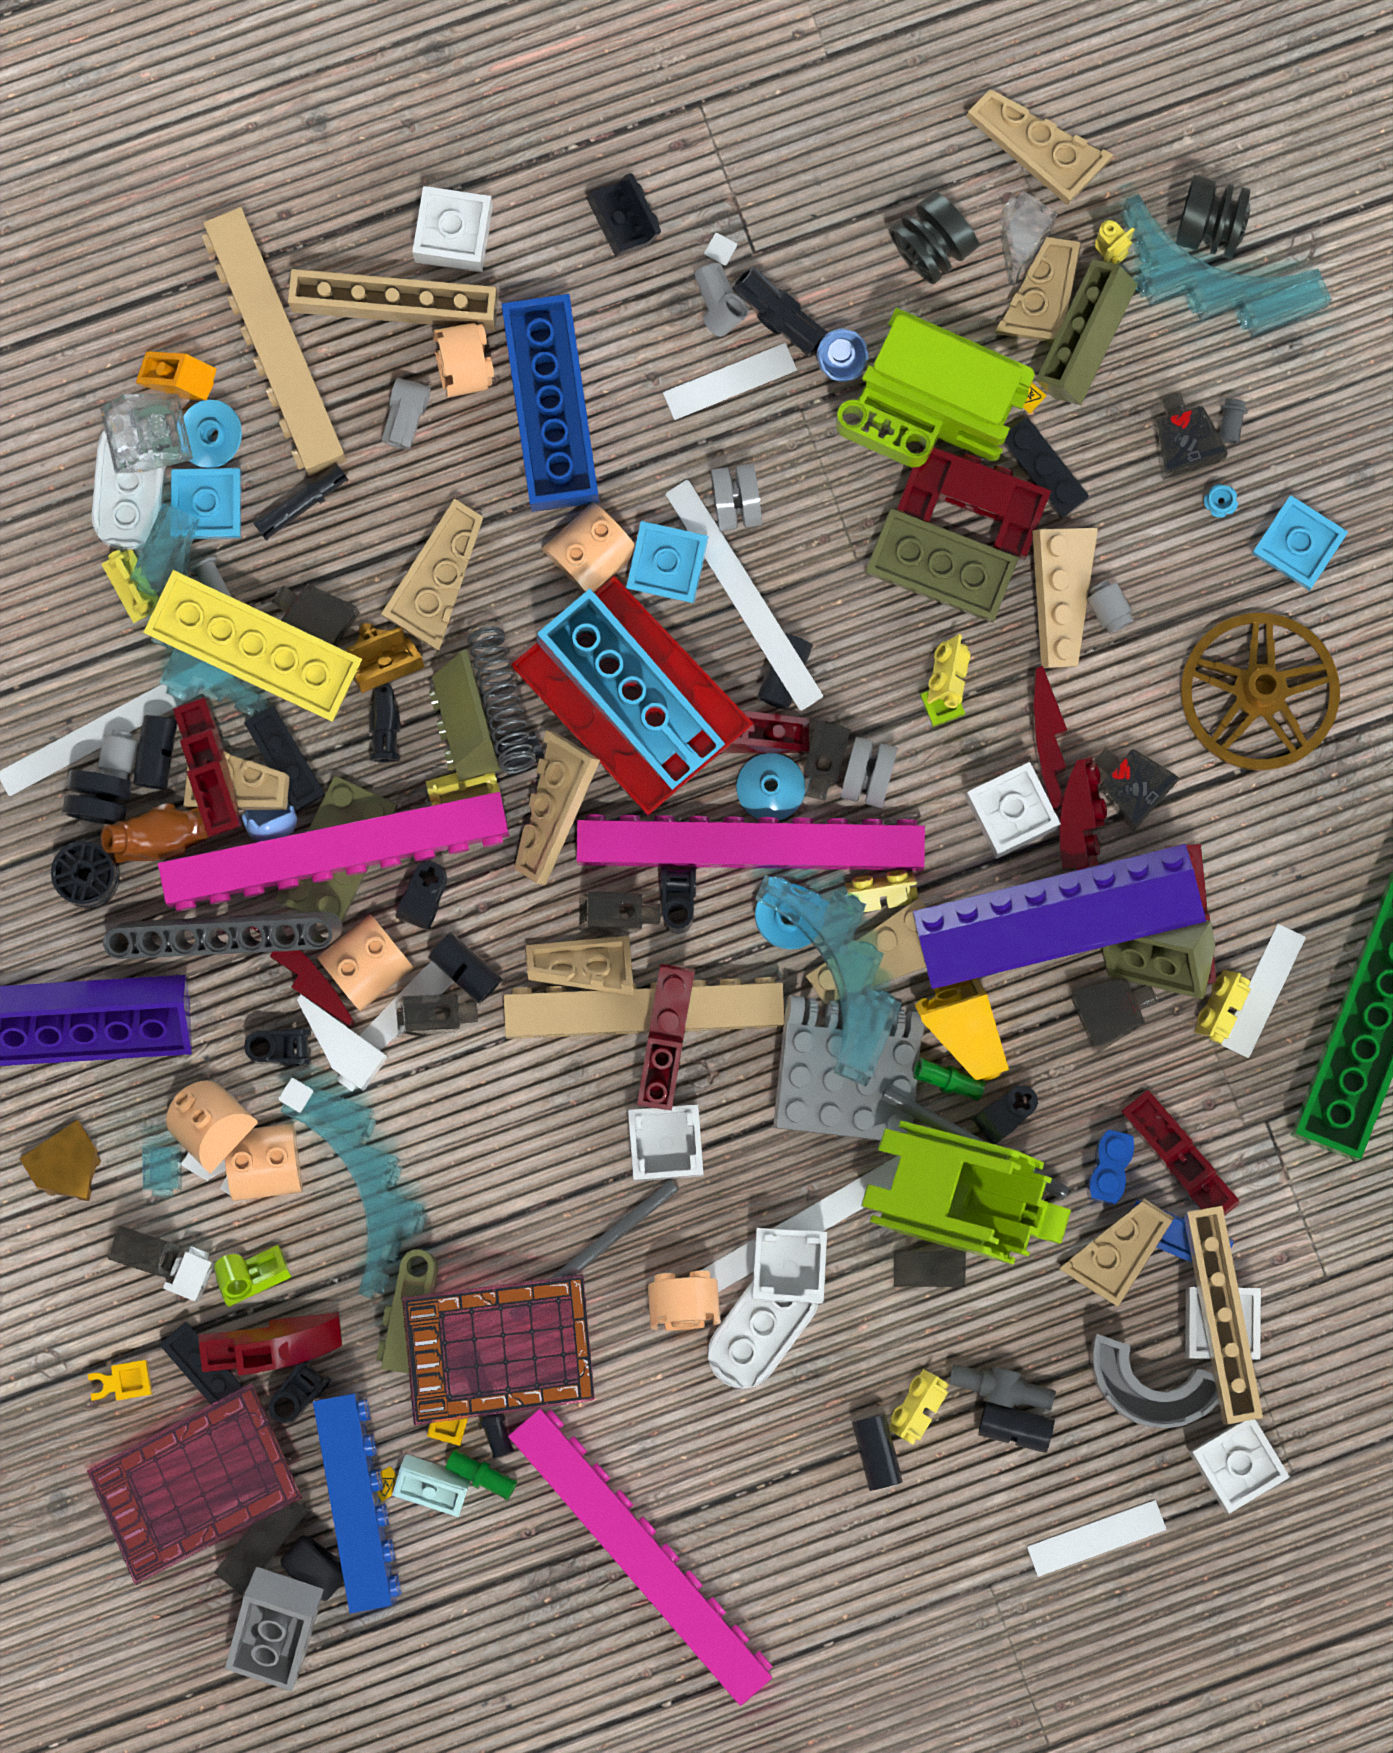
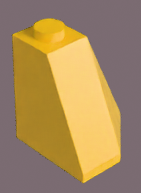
M978 978L935 988V996L928 1001L927 998H922L915 1004L916 1011L924 1025L975 1080L995 1079L1001 1075V1072L1009 1070L988 995Z

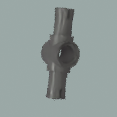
M953 1364L949 1384L978 1392V1396L983 1397V1401L1013 1408L1014 1405L1020 1406L1021 1403L1051 1410L1056 1394L1055 1390L1026 1383V1379L1021 1378L1022 1374L993 1366L990 1369L985 1368L983 1372Z

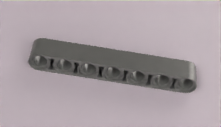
M327 911L129 921L121 923L108 931L103 938V947L109 956L116 959L313 950L325 948L338 939L342 933L343 926L336 914ZM317 923H322L326 926L328 938L318 933ZM284 925L292 927L295 933L294 939H290L284 934ZM251 926L256 927L260 931L261 941H257L251 936ZM217 928H221L227 933V943L219 939ZM184 930H188L194 935V944L187 942L184 937ZM152 931L161 937V946L152 941ZM119 933L127 937L128 947H124L119 942Z

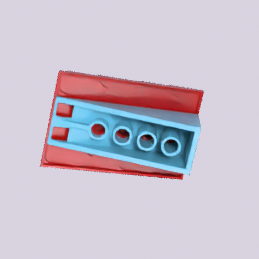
M615 576L595 593L589 588L537 633V643L510 665L588 752L600 759L599 764L647 816L754 725Z

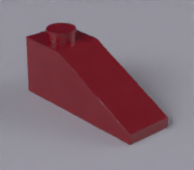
M741 710L754 725L722 753H808L809 718Z

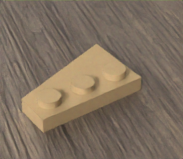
M1046 237L1027 272L1018 293L1013 297L1003 320L997 326L996 334L1054 342L1070 308L1081 248L1080 242Z
M224 752L238 810H287L290 779L287 774ZM186 775L184 807L192 810L198 806L188 775Z
M629 936L526 945L528 980L634 996Z
M1144 1199L1065 1262L1059 1269L1119 1307L1174 1217Z

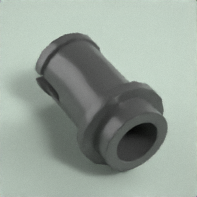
M1226 399L1225 405H1221V410L1224 412L1220 436H1218L1219 441L1231 444L1240 443L1244 414L1248 413V409L1245 408V401Z

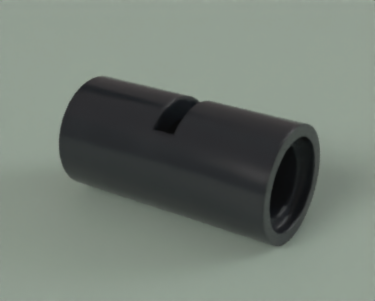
M785 633L801 661L806 666L813 644L797 636ZM769 663L757 699L771 706L789 710L793 699L773 666Z
M153 715L143 716L133 780L134 785L167 790L172 762L171 754L174 749L177 730L176 720Z
M452 932L446 935L428 956L436 966L478 1004L486 1000L502 981V978Z
M986 1401L978 1436L1008 1444L1010 1441H1013L1016 1446L1047 1453L1055 1419Z
M886 1414L852 1422L869 1491L903 1483Z

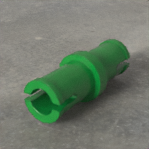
M920 1058L914 1067L913 1078L915 1080L940 1087L941 1092L947 1094L954 1092L971 1098L974 1101H979V1098L984 1093V1080H975L969 1075L960 1073L957 1067L948 1066L946 1068L929 1062L924 1058Z
M454 1449L445 1466L446 1470L471 1481L473 1487L479 1489L481 1486L504 1498L506 1501L510 1499L518 1481L490 1468V1463L486 1461L481 1463L459 1452L457 1449Z

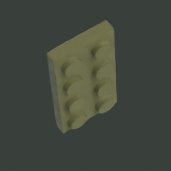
M891 508L865 574L994 623L1019 557Z
M334 776L308 832L391 815L395 813L398 805ZM346 871L333 873V879L319 883H313L312 878L298 881V887L280 890L275 900L300 913L332 912L339 917L342 923L366 872L347 876Z

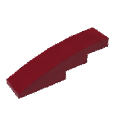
M1043 666L1036 668L1034 673L1032 698L1033 741L1042 787L1054 811L1062 809L1064 797L1055 775L1064 772L1067 766L1056 738L1065 735L1067 727Z
M203 697L173 708L182 736L180 743L189 771L186 772L207 836L212 837L242 826L227 760L208 698Z
M250 927L251 929H253L261 935L260 931L256 927ZM300 950L273 951L270 957L298 976L291 985L292 989L352 1028L355 1021L336 990L308 957Z
M1149 1090L1121 1111L1142 1140L1200 1210L1223 1206L1224 1216H1226L1240 1204L1236 1195L1217 1175L1214 1167L1194 1146L1191 1138Z

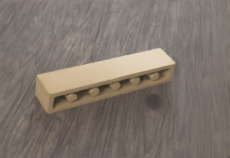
M291 269L288 304L293 313L451 327L474 322L476 325L483 324L485 330H495L498 292L496 287Z
M1223 1206L1186 1212L1183 1215L1223 1424L1263 1418Z

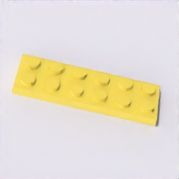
M175 570L172 571L143 632L331 722L334 721L362 662L361 658Z

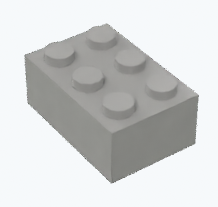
M256 1567L243 1597L225 1669L292 1691L305 1660L324 1589Z

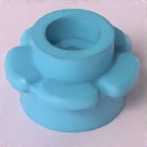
M1216 484L1209 489V494L1205 495L1204 505L1206 509H1210L1213 516L1223 518L1226 514H1233L1237 509V493L1230 486ZM1219 498H1223V499H1224V503H1223V504H1220V503L1218 502V499H1219Z

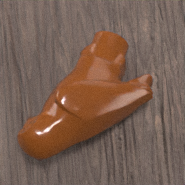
M174 804L159 805L152 808L149 812L129 818L127 821H117L114 825H105L101 832L102 847L106 853L113 854L116 863L170 859L185 854L186 849L211 838L207 836L198 807L183 812L177 810Z

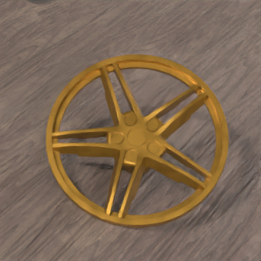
M1270 613L1239 615L1223 621L1208 631L1189 655L1181 680L1183 713L1196 739L1218 759L1247 770L1265 771L1279 769L1305 758L1321 744L1329 733L1336 719L1340 702L1338 672L1325 645L1313 632L1302 624L1287 617ZM1253 624L1249 667L1247 670L1200 658L1207 647L1222 634L1236 627ZM1259 624H1265L1266 664H1256ZM1273 625L1288 629L1303 638L1316 651L1323 664L1277 671L1275 669ZM1200 666L1237 679L1234 686L1199 673L1195 671V668ZM1322 671L1327 673V677L1288 689L1287 679ZM1193 677L1232 693L1237 697V700L1225 715L1212 737L1202 727L1194 709L1192 700ZM1329 683V703L1326 715L1318 731L1307 742L1299 729L1300 725L1287 706L1285 699L1286 697ZM1238 710H1242L1248 717L1228 740L1220 746L1216 743L1217 739ZM1277 712H1280L1301 747L1296 750L1287 738V735L1272 717ZM1261 715L1291 753L1271 759H1252L1239 756L1227 749Z

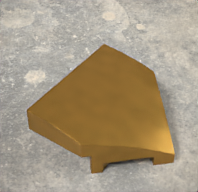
M362 623L359 628L360 635L355 644L346 649V652L362 659L353 679L361 693L425 668L422 656L411 640L405 638L402 627L386 631L375 629L373 624Z
M78 1120L19 1158L39 1190H44L51 1196L57 1194L77 1197L83 1201L90 1200L92 1179L96 1167L100 1166L101 1163L100 1158L97 1156V1148Z

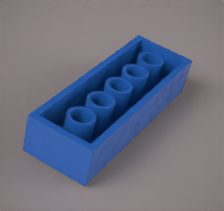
M570 294L501 303L531 511L537 512L586 505L591 502L600 503Z
M354 1393L313 1401L349 1614L392 1606L397 1603L396 1597L402 1595L399 1575H392L390 1561L396 1559L393 1540H386L384 1526L389 1525V1515L386 1504L380 1505L378 1491L383 1490V1481L380 1469L374 1470L372 1456L377 1455V1447L374 1434L368 1435L366 1421L371 1420L368 1399H362L361 1393Z

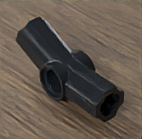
M750 267L735 281L732 289L758 313L756 316L765 327L777 335L782 334L807 356H810L817 350L820 341L828 332L801 311L802 308L795 299L783 290H778L755 267Z

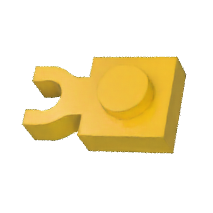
M148 1360L111 1366L112 1375L109 1376L103 1373L87 1374L88 1381L99 1379L103 1383L101 1392L90 1394L91 1401L103 1399L111 1392H115L116 1401L153 1395Z

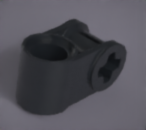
M427 861L417 866L408 889L400 901L396 913L397 919L427 931L430 929L448 880L447 873L440 865ZM432 869H435V875L439 877L437 883L431 882L429 887H426L427 882L422 876L424 873L430 874Z
M667 866L661 867L662 917L666 929L672 933H685L693 925L694 897H696V867H691L690 870H668ZM675 908H681L687 912L688 918L681 924H675L668 918L670 911Z
M283 1029L280 1031L253 1032L245 1040V1053L251 1061L261 1065H311V1059L308 1058V1037L311 1036V1030ZM261 1038L270 1042V1051L267 1055L257 1057L252 1054L251 1047L254 1041ZM295 1040H297V1054H296V1055H294V1041H295Z
M1025 1085L1016 1086L997 1101L991 1102L971 1120L991 1144L996 1145L1036 1110L1038 1097L1030 1087ZM1016 1092L1020 1095L1027 1093L1030 1096V1099L1027 1101L1029 1105L1027 1110L1022 1107L1014 1108L1013 1104L1016 1101L1014 1094Z
M309 1360L298 1363L287 1376L283 1385L271 1398L268 1407L271 1417L282 1424L295 1422L308 1406L322 1394L332 1379L328 1376L325 1378L308 1365ZM302 1375H305L309 1380H311L314 1383V1386L310 1385L306 1380H304L302 1378ZM290 1398L294 1402L295 1410L291 1416L282 1418L276 1412V1405L279 1400Z

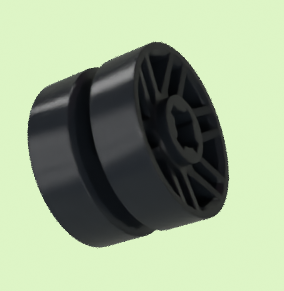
M70 770L66 788L80 795L65 796L62 814L106 825H114L117 821H125L127 807L115 803L114 800H129L132 782L97 772Z
M79 841L65 846L58 852L51 866V880L55 890L65 900L74 906L92 909L106 904L113 898L119 887L120 871L114 858L109 853H106L102 847L92 842ZM85 869L91 871L87 881L80 879Z

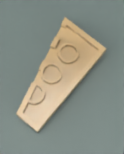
M991 89L968 111L966 116L1066 205H1069L1113 157L1112 153L1104 149L1101 152L1088 145L1087 140L1078 135L1074 137L1056 128L1057 124L1046 118L1044 121L1029 113V109Z
M454 499L381 613V616L398 627H402L403 630L438 652L483 516Z
M1098 528L1039 529L1032 531L1041 666L1044 668L1078 666Z
M546 730L543 742L548 743L544 760L539 759L536 773L540 774L536 794L531 793L528 806L531 807L532 813L530 823L524 825L514 868L536 884L541 885L547 884L600 762V759L558 733Z
M920 897L806 975V978L825 1005L829 1001L841 1000L926 968L913 916V911L927 908Z

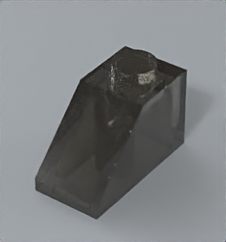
M894 1252L893 1287L965 1288L966 1252Z

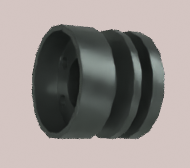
M1193 175L1175 245L1197 250L1204 236L1211 238L1210 254H1216L1220 240L1226 241L1223 257L1232 259L1235 250L1243 240L1251 210V189L1242 187L1238 200L1233 201L1231 198L1234 184L1229 183L1222 197L1215 196L1216 180Z
M936 191L929 194L916 205V212L921 222L906 214L902 217L903 226L895 223L889 228V235L901 257L915 272L931 284H935L941 279L940 271L948 273L952 270L947 254L958 261H963L979 247L978 239L968 222L951 202Z

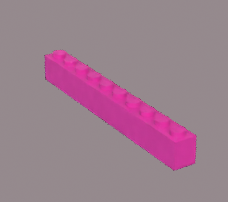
M500 792L161 862L158 863L166 905L170 908L175 907L176 911H186L196 908V902L210 900V904L224 903L230 901V895L244 892V897L257 896L265 893L264 888L278 885V890L298 887V881L312 878L313 883L324 882L333 879V873L346 871L347 876L358 875L367 872V866L380 864L381 869L401 865L400 859L414 857L415 861H425L435 858V852L448 850L449 854L463 853L469 851V845L481 842L483 847L503 844V838L510 837L502 797Z
M591 814L585 815V820H577L578 866L923 871L925 863V826H918L917 820L911 819L897 820L896 825H883V820L863 819L862 825L848 824V819L843 818L827 819V824H813L812 818H793V824L779 823V818L774 817L758 818V823H744L743 817H724L723 822H710V817L691 816L689 817V822H675L674 816H654V821H640V816L621 815L620 821H606L605 815Z
M540 1408L508 1437L741 1707L773 1678L769 1672L773 1667L760 1651L755 1655L745 1645L750 1639L737 1624L730 1627L722 1618L726 1611L714 1597L707 1601L699 1591L703 1585L690 1570L685 1574L676 1565L680 1558L667 1543L662 1547L652 1537L657 1531L647 1519L642 1516L638 1520L629 1509L633 1506V1503L620 1489L616 1493L613 1492L606 1483L610 1477L598 1463H595L593 1466L588 1463L583 1457L587 1450L577 1438L573 1436L568 1439L563 1434L560 1428L564 1426V1423L551 1409L545 1413Z

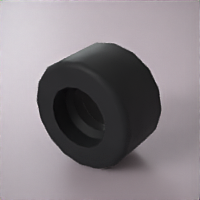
M300 1536L280 1559L282 1567L293 1579L324 1589L322 1601L330 1599L344 1582L341 1563L323 1546L308 1536Z

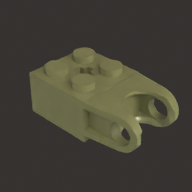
M421 1249L407 1252L402 1258L393 1303L385 1307L383 1326H388L386 1340L379 1341L376 1361H382L381 1369L412 1374L405 1302L407 1300L434 1297L438 1276L436 1258L431 1253ZM422 1257L428 1263L427 1272L421 1277H415L411 1271V1265L415 1259Z

